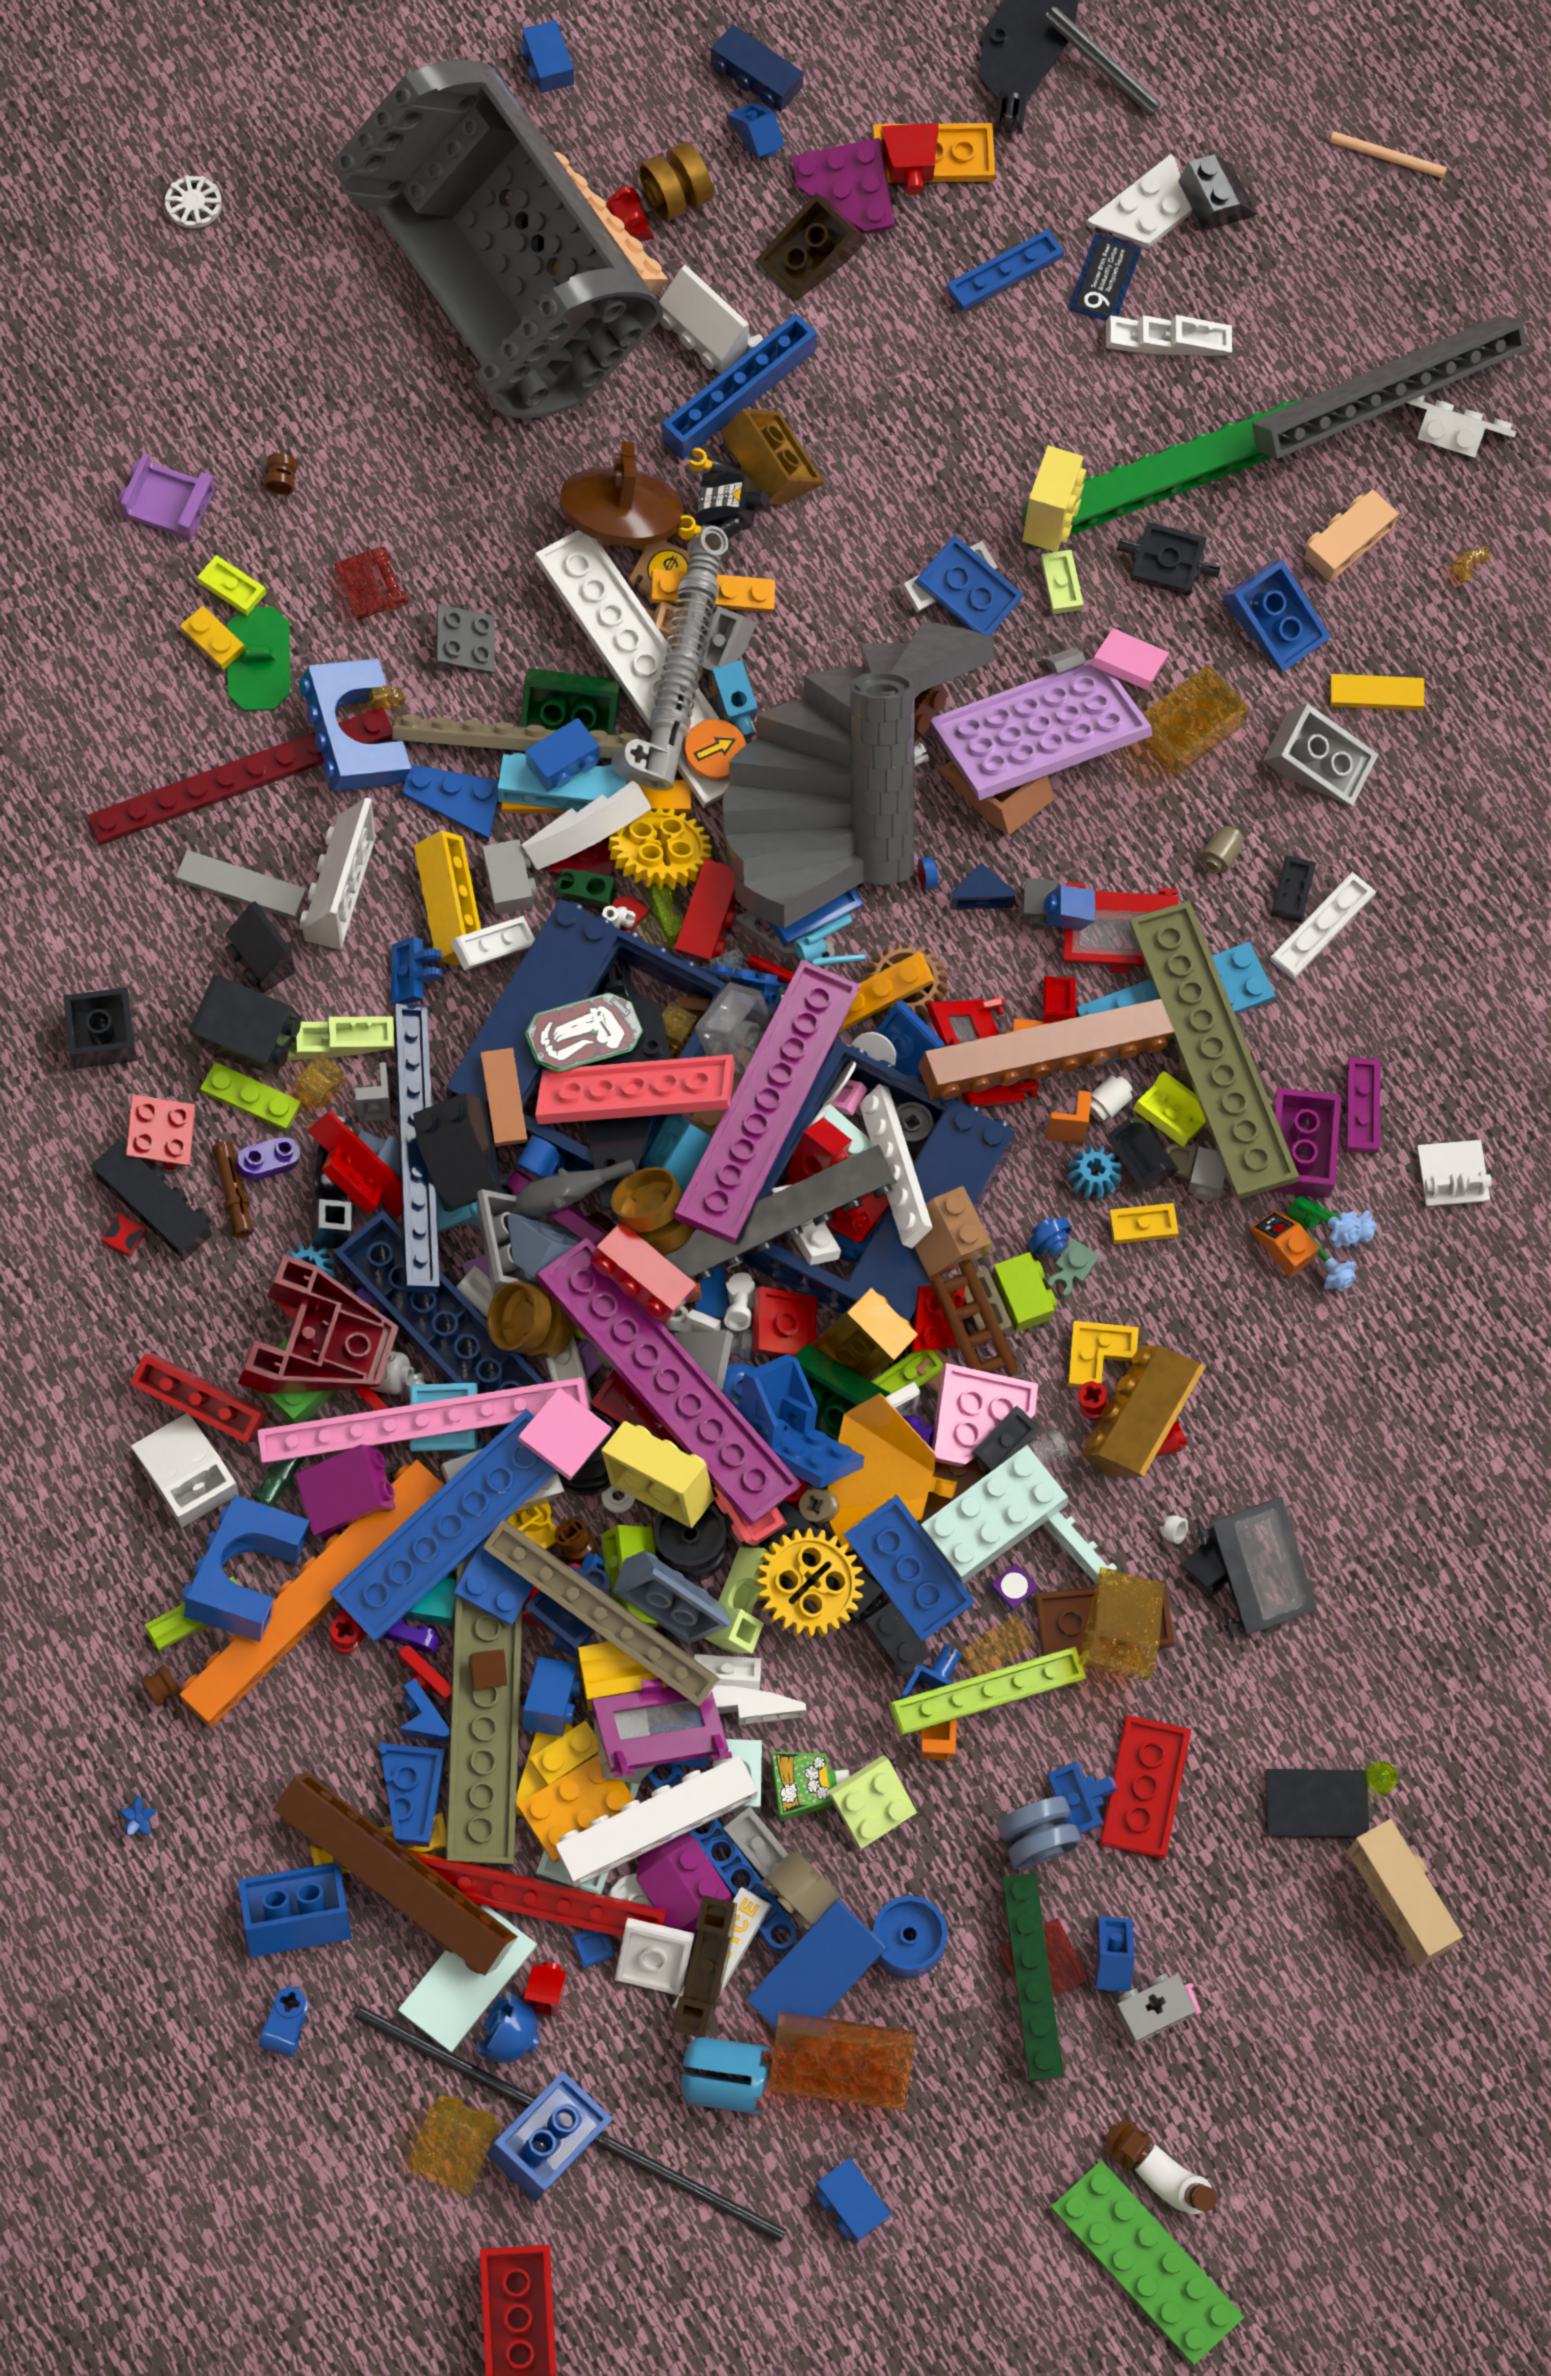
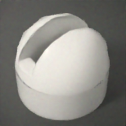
M1168 1516L1162 1520L1165 1524L1164 1527L1160 1526L1159 1529L1163 1538L1176 1544L1181 1543L1188 1532V1521L1179 1516Z

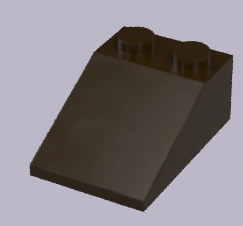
M816 192L758 256L756 261L797 301L847 263L868 238L829 199Z

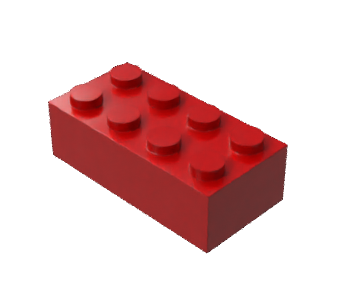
M550 2244L480 2249L485 2375L557 2376Z

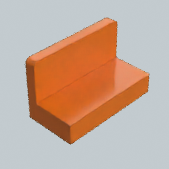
M1078 1092L1073 1114L1050 1113L1045 1140L1084 1143L1089 1123L1092 1092Z

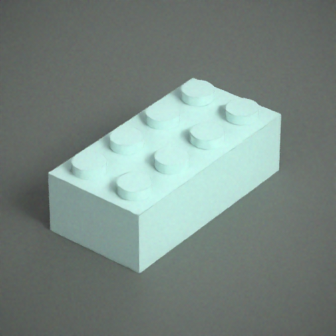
M1026 1445L922 1523L921 1528L960 1582L964 1584L1068 1505V1496L1028 1445Z

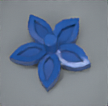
M139 1795L134 1798L132 1809L123 1808L119 1810L121 1816L128 1820L124 1825L125 1835L133 1834L136 1831L150 1835L151 1826L147 1820L157 1810L153 1808L143 1809V1803Z

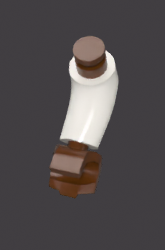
M1123 2119L1118 2126L1114 2125L1107 2133L1106 2137L1108 2140L1103 2151L1127 2170L1131 2169L1138 2162L1134 2170L1168 2204L1179 2211L1190 2214H1199L1214 2208L1217 2202V2195L1208 2180L1183 2168L1156 2144L1148 2149L1152 2143V2138L1130 2121Z

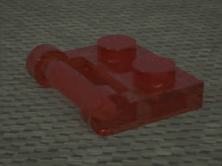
M378 547L334 563L335 571L357 621L391 608L396 609L405 606L409 602L406 592L401 591L388 561L390 555L386 547ZM375 564L378 566L389 595L382 597L369 565Z

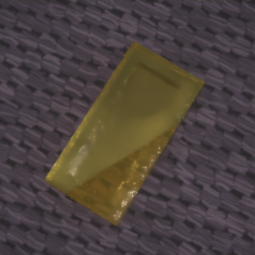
M1014 1615L962 1649L961 1653L975 1674L980 1676L994 1671L1035 1644V1640L1018 1616Z

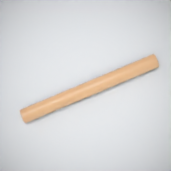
M1333 131L1330 139L1332 144L1442 179L1447 167Z

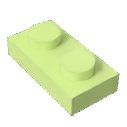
M1072 550L1041 554L1040 561L1052 615L1083 610L1084 604Z

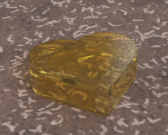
M379 686L372 689L368 694L370 711L381 707L386 711L401 706L406 701L404 693L399 687Z

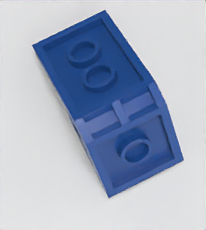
M786 1354L744 1373L739 1412L795 1476L820 1489L863 1468L865 1456L852 1450L848 1445L833 1440L824 1432L815 1430L818 1406L798 1359Z

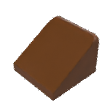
M504 1649L473 1653L468 1657L474 1691L507 1686Z

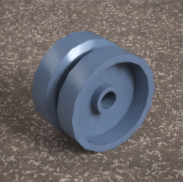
M1058 1796L1040 1800L1019 1808L997 1821L996 1825L1002 1840L1015 1842L1007 1852L1013 1869L1029 1868L1056 1859L1082 1844L1083 1840L1077 1825L1063 1824L1072 1814L1066 1797Z

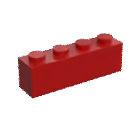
M154 1353L143 1355L130 1382V1385L245 1443L255 1441L258 1436L257 1430L262 1428L269 1411Z

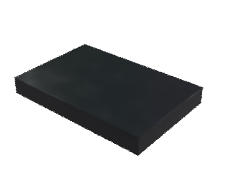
M1266 1769L1267 1837L1356 1839L1369 1831L1367 1770Z

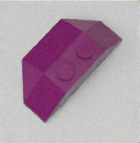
M689 1832L641 1855L636 1876L637 1883L653 1907L668 1910L665 1926L695 1933L693 1943H695L698 1929H695L703 1895L730 1902L734 1900L698 1842Z

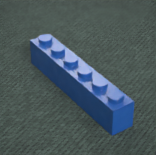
M795 313L662 423V441L683 461L692 453L693 449L699 448L727 425L743 408L746 409L813 354L816 351L817 332Z

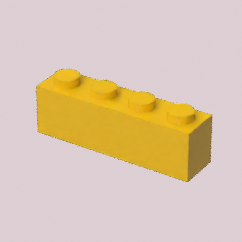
M441 830L415 844L414 849L433 949L441 950L442 959L439 960L440 962L458 966L461 963L450 942L456 937L481 930L463 836Z

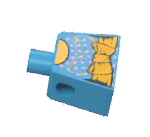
M742 660L712 669L708 688L721 720L736 726L743 734L744 739L755 736L757 732L752 721L755 720L758 707Z

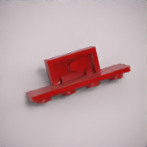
M328 1111L309 1125L308 1133L329 1152L322 1171L332 1183L337 1184L349 1196L350 1200L355 1205L360 1206L367 1214L377 1207L379 1201L394 1216L398 1217L402 1214L400 1177L333 1112Z

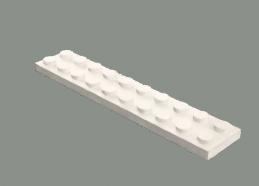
M577 530L536 552L534 559L649 727L650 718L653 713L652 710L657 707L654 701L659 698L656 692L661 689L658 683L662 680L660 674L664 671L662 664L666 662L664 655L668 653L666 646L669 644L602 545L597 542V539ZM699 688L695 691L697 697L693 700L695 706L692 709L693 715L690 718L689 732L701 721L710 719L720 720ZM684 738L677 770L702 807L705 808L724 797V793L730 784V779L712 781L710 778L696 775L687 765L684 756L686 740Z

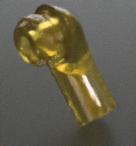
M1487 546L1464 551L1459 554L1453 565V572L1456 573L1455 578L1457 581L1470 580L1472 578L1471 569L1474 564L1490 561V551Z

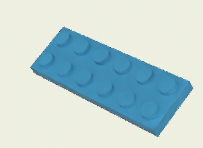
M1250 941L1212 955L1235 1015L1275 1000L1276 995ZM1151 979L1080 1005L1076 1007L1077 1017L1157 1000L1158 997ZM1120 1057L1114 1058V1059H1109L1108 1061H1106L1105 1063L1101 1064L1100 1066H1103V1065H1105V1064H1108V1063H1111V1062H1113V1061L1119 1060Z

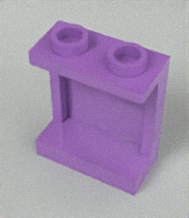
M143 453L140 461H136L132 466L130 472L131 481L128 487H123L120 492L118 504L121 506L122 516L191 541L214 493L213 476L201 472L197 479L151 462L150 455Z

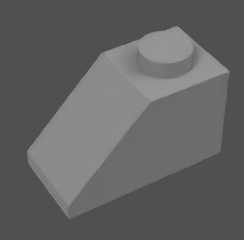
M717 606L711 620L712 625L709 628L710 634L707 637L708 644L705 646L706 653L703 655L704 662L701 664L702 667L712 671L714 668L736 662L745 652L757 624L756 622ZM703 648L699 649V652L701 654L703 652Z

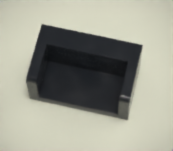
M1129 1117L1105 1136L1140 1188L1155 1189L1179 1170L1144 1118Z

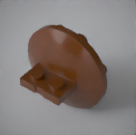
M622 441L620 453L614 454L613 467H596L578 472L571 476L561 489L559 504L565 521L582 533L597 539V542L603 546L617 544L629 546L633 549H643L648 544L657 543L672 536L681 525L683 504L680 497L662 480L636 470L634 442Z

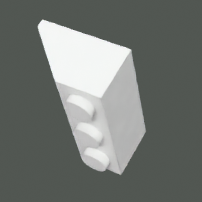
M684 265L659 301L663 310V318L660 320V323L665 329L669 331L672 329L677 333L681 343L688 350L694 349L708 369H715L721 375L747 354L749 323L689 267Z

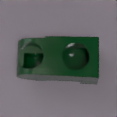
M563 869L559 873L553 896L558 901L559 899L568 903L573 901L581 906L598 909V912L603 913L605 907L612 906L618 889L615 877L581 870Z

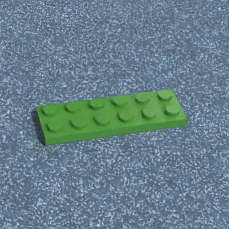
M1102 2160L1051 2206L1050 2209L1193 2366L1245 2318Z

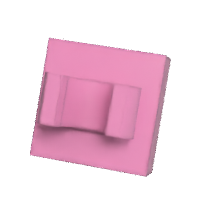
M848 1080L830 1104L841 1114L853 1116L856 1112L859 1116H862L859 1104L863 1101V1097L868 1089L862 1082Z

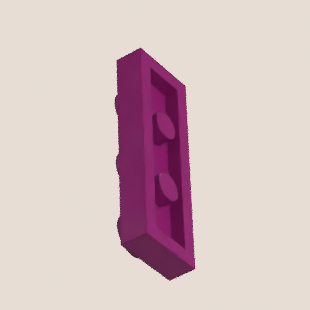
M1349 1057L1347 1060L1346 1152H1379L1381 1059Z

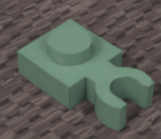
M1073 1238L1055 1263V1268L1061 1272L1050 1277L1047 1288L1051 1289L1055 1283L1061 1282L1066 1287L1061 1297L1063 1299L1067 1298L1072 1291V1281L1075 1280L1082 1284L1098 1262L1100 1255Z

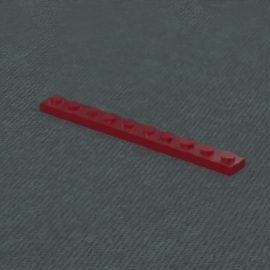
M383 707L338 723L341 730L348 737L360 743L379 744L392 739L393 729ZM315 732L88 814L99 845L322 765L324 763L322 754L317 751L315 746Z

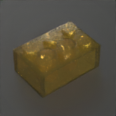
M1208 664L1143 713L1151 725L1152 736L1141 741L1176 777L1245 725L1250 707Z

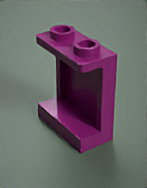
M360 1444L295 1474L306 1513L310 1520L309 1523L313 1536L330 1539L336 1533L340 1535L339 1528L379 1510L391 1511L396 1508L393 1500L395 1497L394 1489L387 1480L384 1470L386 1465L385 1459L376 1447Z

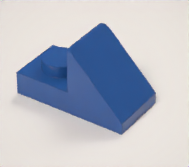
M414 1678L404 1685L407 1696L402 1699L412 1715L419 1713V1715L399 1728L401 1736L448 1744L451 1731Z

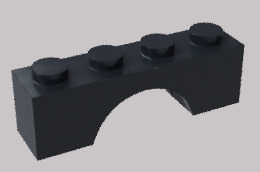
M337 1116L352 1131V1118ZM313 1137L312 1246L337 1249L348 1240L351 1232V1202H348L347 1194L337 1184L332 1183L322 1171L329 1152Z

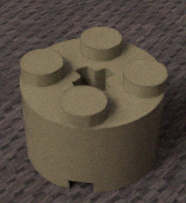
M796 1849L789 1853L761 1881L763 1886L773 1896H776L779 1892L782 1894L777 1900L791 1914L796 1910L799 1912L795 1918L808 1931L835 1901L842 1897Z

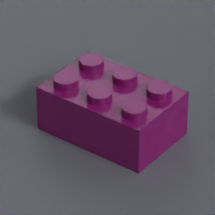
M1277 1088L1272 1109L1297 1169L1299 1180L1298 1182L1269 1190V1192L1330 1198L1336 1179L1341 1095Z

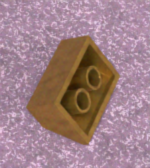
M743 408L720 431V434L726 441L727 449L736 457L741 465V471L749 476V479L758 487V490H766L768 492L769 504L783 505L825 483L780 411Z

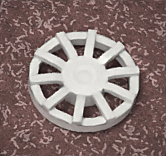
M186 175L170 185L165 196V207L168 216L176 224L185 228H201L209 225L218 217L222 208V198L217 185L206 179V177ZM191 183H198L196 189H192ZM187 184L188 191L185 192L181 186ZM203 185L209 187L208 189L201 192V188ZM175 191H177L182 195V197L172 195ZM212 192L216 195V198H205ZM170 201L181 202V204L171 208ZM206 204H216V207L212 211ZM183 209L184 214L182 218H179L175 213ZM204 211L209 216L201 220L199 214ZM189 215L195 216L196 221L186 220Z

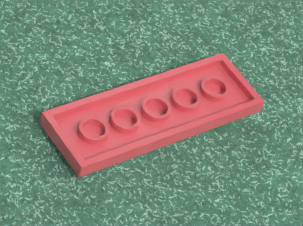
M731 1054L584 1066L559 1073L551 1069L542 1070L535 1113L538 1124L730 1109L735 1070L734 1057Z

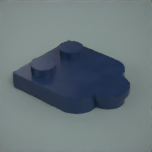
M568 1566L612 1598L609 1594L610 1578L603 1570L590 1568L582 1571L578 1567ZM541 1590L525 1605L524 1611L574 1653L595 1632L594 1629Z

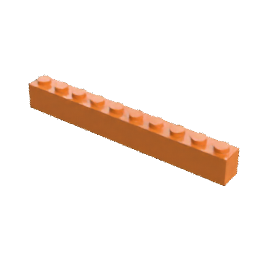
M417 1459L411 1465L405 1464L394 1476L395 1481L391 1485L395 1493L393 1498L395 1509L391 1511L379 1510L347 1524L349 1527L341 1535L336 1533L324 1545L326 1550L317 1559L311 1557L300 1570L302 1574L293 1582L289 1580L281 1586L277 1592L278 1597L273 1603L271 1620L260 1642L233 1634L229 1640L231 1644L222 1653L220 1651L215 1652L205 1664L207 1668L198 1677L192 1675L181 1687L183 1692L180 1694L182 1702L210 1729L338 1603L329 1592L408 1520L422 1504L426 1503L444 1486Z

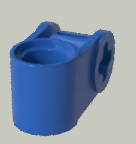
M531 1135L516 1165L526 1173L544 1178L558 1174L559 1168L564 1169L565 1159L559 1154L554 1145Z
M286 1987L278 1992L269 2018L266 2020L261 2033L260 2048L293 2057L308 2011V2002L301 1990L296 1987ZM294 1996L300 2006L298 2008L293 2007L290 2012H287V2008L283 2003L284 2001H291Z

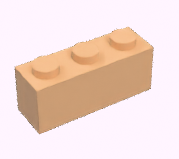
M1373 489L1365 496L1361 494L1353 500L1346 513L1343 515L1338 513L1331 519L1325 531L1322 533L1318 531L1309 538L1306 543L1307 550L1304 558L1331 583L1395 527L1399 513Z

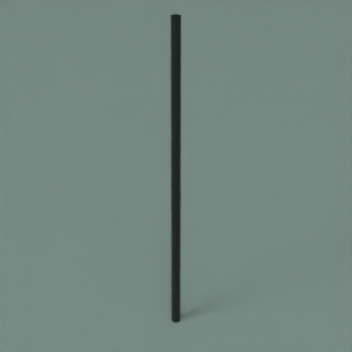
M361 2005L354 2015V2018L525 2108H528L536 2099V2097ZM602 2132L592 2142L779 2242L782 2241L787 2229Z

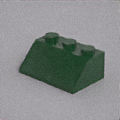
M528 668L524 679L520 727L526 728L529 725H540L548 730H558L579 718L589 732L601 730L605 731L607 735H614L619 707L620 682L610 678Z
M808 1343L794 1356L800 1363L818 1406L815 1430L824 1432L828 1437L837 1442L844 1413L880 1392L885 1398L891 1394Z

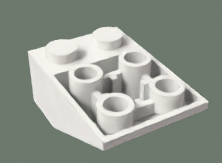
M188 1413L131 1445V1448L181 1528L232 1499L234 1495L239 1494L233 1477Z

